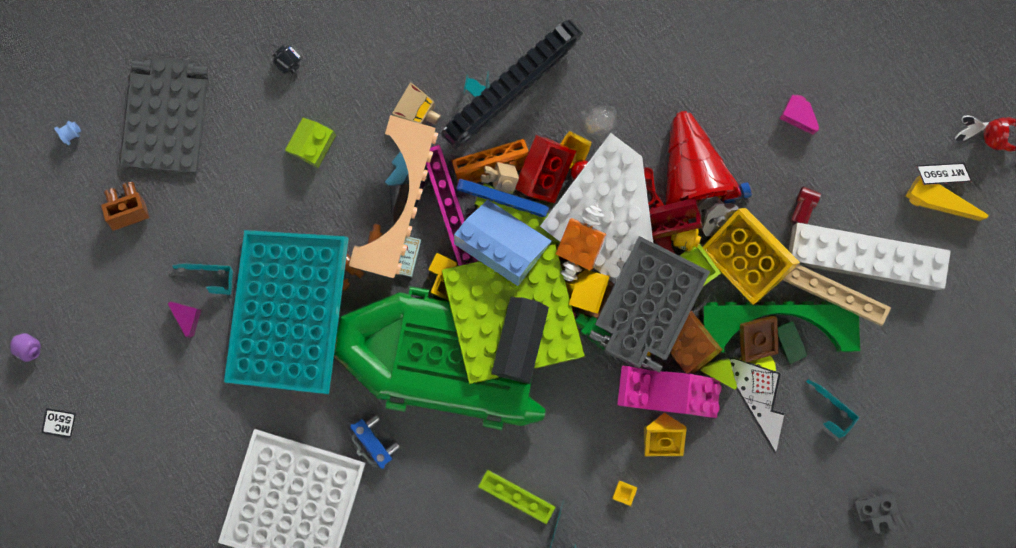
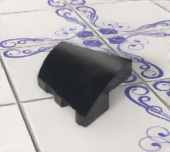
M409 181L407 183L389 185L392 221L394 224L400 218L407 203ZM421 181L419 187L420 189H423L425 185L424 181ZM419 200L415 201L414 207H417Z

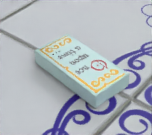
M405 237L404 244L407 245L405 255H400L398 263H402L399 274L412 277L421 240Z

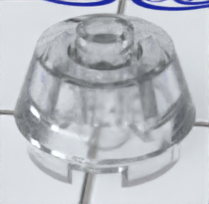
M606 105L591 108L589 113H586V110L581 111V121L588 134L603 136L607 135L608 131L616 129L618 112H616L615 105H611V109H607Z

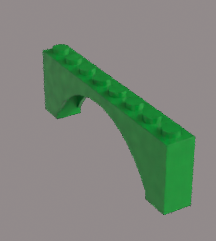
M792 301L783 302V305H775V302H764V305H753L751 302L737 305V302H725V306H718V302H707L706 306L701 307V323L722 348L720 353L724 352L725 345L740 329V324L762 316L775 314L790 315L811 323L831 340L836 347V352L860 351L859 316L828 301H822L821 305H814V301L802 302V305H795V302Z

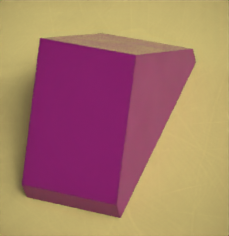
M169 302L168 305L185 337H193L202 310Z

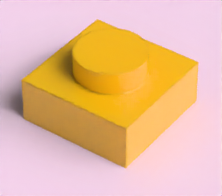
M619 480L612 499L631 506L637 487Z

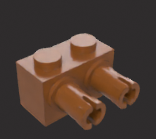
M128 182L129 187H127L126 183L122 185L125 197L118 199L116 189H109L110 193L108 190L104 191L107 203L102 204L101 207L105 221L113 231L150 218L146 203L141 195L136 192L133 182Z

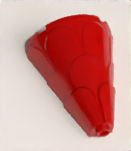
M687 111L677 113L671 122L666 205L696 198L697 201L721 196L722 201L741 197L742 194L738 183L710 143V138L691 113H687Z

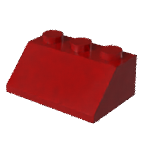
M536 135L520 172L515 189L527 196L555 203L577 151L551 139Z

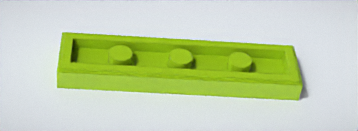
M488 469L478 486L545 524L548 523L556 508L554 505Z

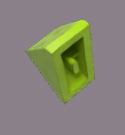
M730 358L707 363L701 368L702 372L735 390L737 388Z

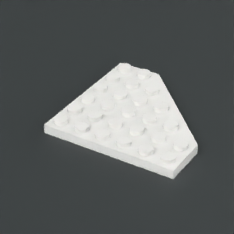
M610 133L540 227L561 242L569 219L573 218L585 224L582 216H587L588 214L585 208L595 206L601 209V213L604 216L598 218L600 225L593 226V228L607 235L593 268L601 274L610 276L609 280L615 284L638 236L653 242L643 158Z

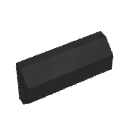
M510 298L491 372L492 375L526 384L531 383L548 314V306L527 298Z

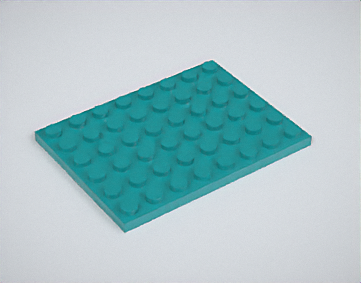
M244 230L224 378L225 383L329 394L348 237Z

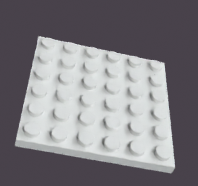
M254 429L218 543L234 548H340L366 462Z

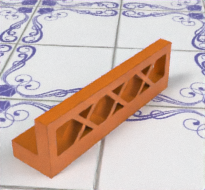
M521 139L454 159L452 164L458 181L463 179L478 183L482 182L481 175H489L485 173L484 167L489 166L495 169L497 162L514 165L516 171L522 170L529 151L525 140ZM521 146L523 147V149H520V150H517V151L514 150L515 148H518V147H521ZM485 158L483 161H477L478 159ZM464 163L467 164L466 166H463V167H460V168L457 167L458 165H461V164H464Z

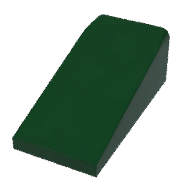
M793 321L779 326L778 341L789 364L807 357Z

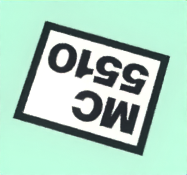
M46 408L41 433L71 438L76 413Z

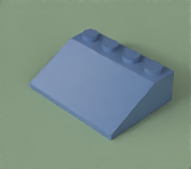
M489 200L470 215L454 234V244L517 286L520 285L551 243V240Z

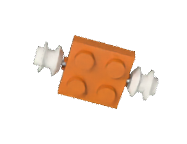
M595 206L585 208L588 212L587 216H582L585 224L573 218L569 219L557 249L556 255L569 260V262L563 263L566 267L565 270L560 271L567 281L578 279L575 274L576 272H581L579 266L588 270L593 269L607 235L593 228V226L600 225L598 218L604 216L601 213L602 210Z

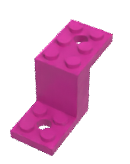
M622 366L617 405L717 418L721 382L715 378L693 374L657 372Z

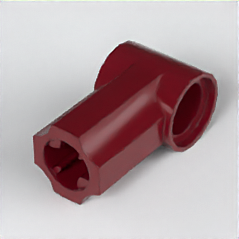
M802 186L798 193L797 204L790 221L793 224H808L812 211L819 202L821 193Z

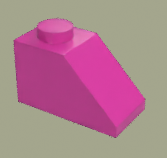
M792 95L788 99L779 119L814 135L819 130V125L810 102L806 101V98L801 95Z

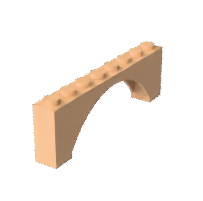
M390 115L385 134L390 135L395 141L407 165L409 174L407 203L400 218L384 235L364 246H354L349 266L394 278L395 274L399 275L402 263L398 262L400 255L404 256L407 248L404 241L405 237H410L412 226H409L411 218L415 219L417 208L414 205L416 200H420L423 189L419 187L421 181L425 182L428 170H424L426 162L430 163L433 152L429 150L431 143L435 144L438 133L435 132L436 128Z

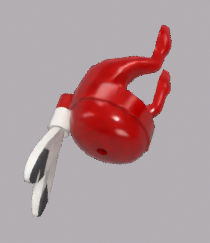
M970 115L962 117V122L968 128L957 134L955 137L956 141L966 140L984 130V140L988 147L999 151H1016V146L1008 143L1009 126H1016L1015 118L1002 117L988 123H982Z

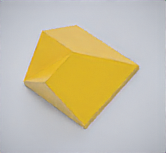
M585 270L576 275L578 277L577 280L565 282L571 297L569 305L598 314L610 276Z
M665 412L650 425L644 426L645 456H684L686 426Z

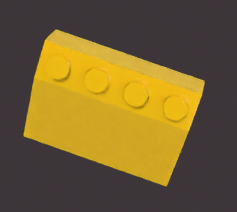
M746 208L738 209L702 247L716 267L753 305L800 263Z

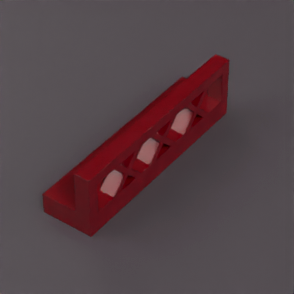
M696 198L649 209L651 228H658L655 232H652L653 239L702 228L701 214ZM696 217V222L686 223L688 219ZM670 223H677L675 227L667 228Z

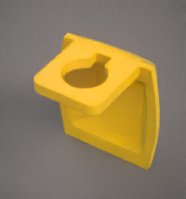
M571 131L566 134L560 143L577 151L570 168L575 162L586 159L592 144L591 141Z

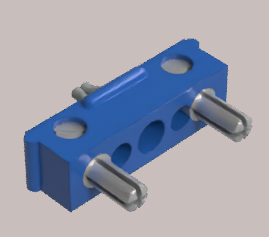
M376 415L366 423L361 419L356 424H351L350 429L354 433L352 441L358 448L356 453L359 456L363 455L370 464H377L380 469H384L385 465L392 460L390 455L400 448L399 445L394 443L385 450L370 429L379 421V418L376 419ZM355 436L359 439V441L362 443V445L365 447V449L368 451V453L371 455L374 461H371L365 453L360 452L361 447L355 440Z

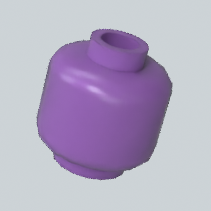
M23 333L11 340L10 351L22 361L29 362L39 356L41 344L29 334Z

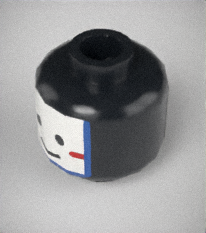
M283 45L272 55L274 57L273 64L283 74L289 71L293 74L300 67L298 63L301 57L291 46L284 47Z

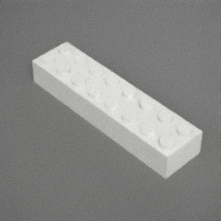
M796 223L792 226L789 252L800 262L798 265L931 290L945 289L950 250L803 223Z

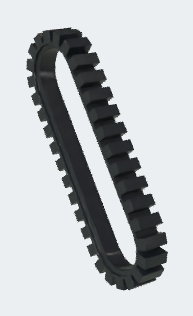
M570 19L558 25L552 33L549 32L545 36L544 40H540L536 47L531 48L525 56L517 60L516 64L510 66L507 72L502 73L497 81L494 80L489 88H485L481 95L476 96L470 104L463 107V110L460 113L458 112L453 117L454 119L449 121L443 129L442 137L452 148L460 147L465 141L470 140L474 134L481 131L483 126L485 127L489 124L492 118L497 117L500 111L505 110L509 103H513L517 96H521L525 89H529L536 80L538 81L544 73H547L553 65L555 66L562 57H565L569 53L568 51L573 49L581 39L583 32Z

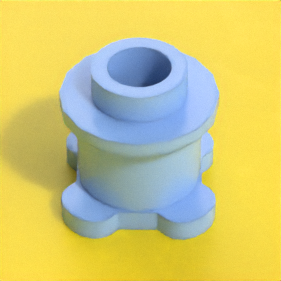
M67 121V124L60 129L58 127L54 128L64 144L70 145V140L80 137L79 132H81V129L76 122Z

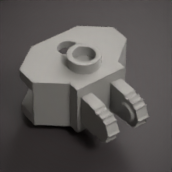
M718 197L702 199L698 206L701 214V229L705 236H713L729 220L732 214L738 210V206L733 203L724 204Z

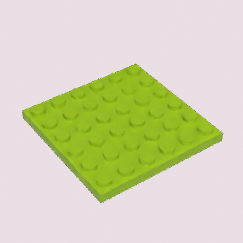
M555 245L547 247L519 286L481 261L442 270L469 384L499 378V376L492 375L491 372L511 297L535 300L549 307L534 369L585 356L572 306L569 305L570 299L564 276L560 273L562 269L559 257L556 255Z

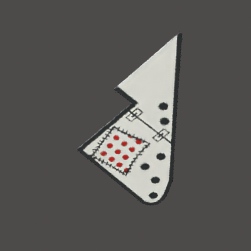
M731 357L730 361L737 382L736 389L773 452L776 453L784 413L773 410L781 373Z

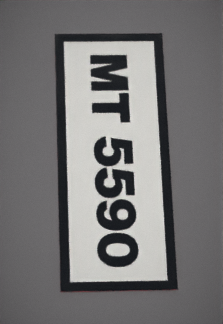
M965 163L916 165L924 185L972 182Z

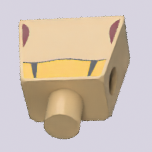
M412 83L409 84L392 113L395 117L423 125L426 121L436 125L441 115L433 111L435 102Z

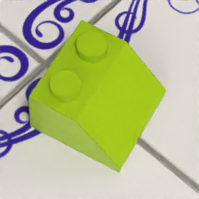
M302 118L285 151L319 168L336 134L333 130L318 122Z

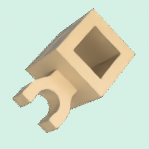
M497 162L495 169L489 166L484 167L485 173L489 175H481L482 182H492L495 190L513 194L519 180L514 165Z

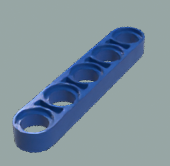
M459 179L456 187L457 190L540 217H546L549 207L463 179Z

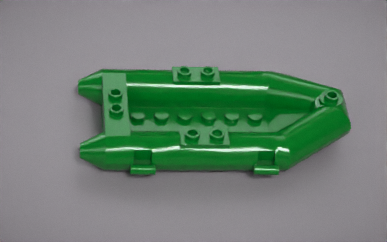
M410 286L409 294L399 292L339 317L334 358L377 399L386 400L387 409L405 412L406 405L481 418L484 419L482 427L502 430L503 423L525 426L544 420L546 409L529 397L531 383L526 384L499 377L469 384L450 304L447 301L428 298L429 290ZM412 294H413V295H418V296H423V297H425V298H424V300H423V299L412 298ZM391 398L404 400V403L392 402ZM487 416L501 419L500 422L487 420Z

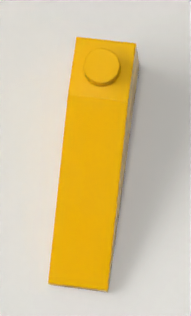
M920 176L915 179L906 194L909 201L916 206L977 221L987 219L989 216L940 184L924 185Z

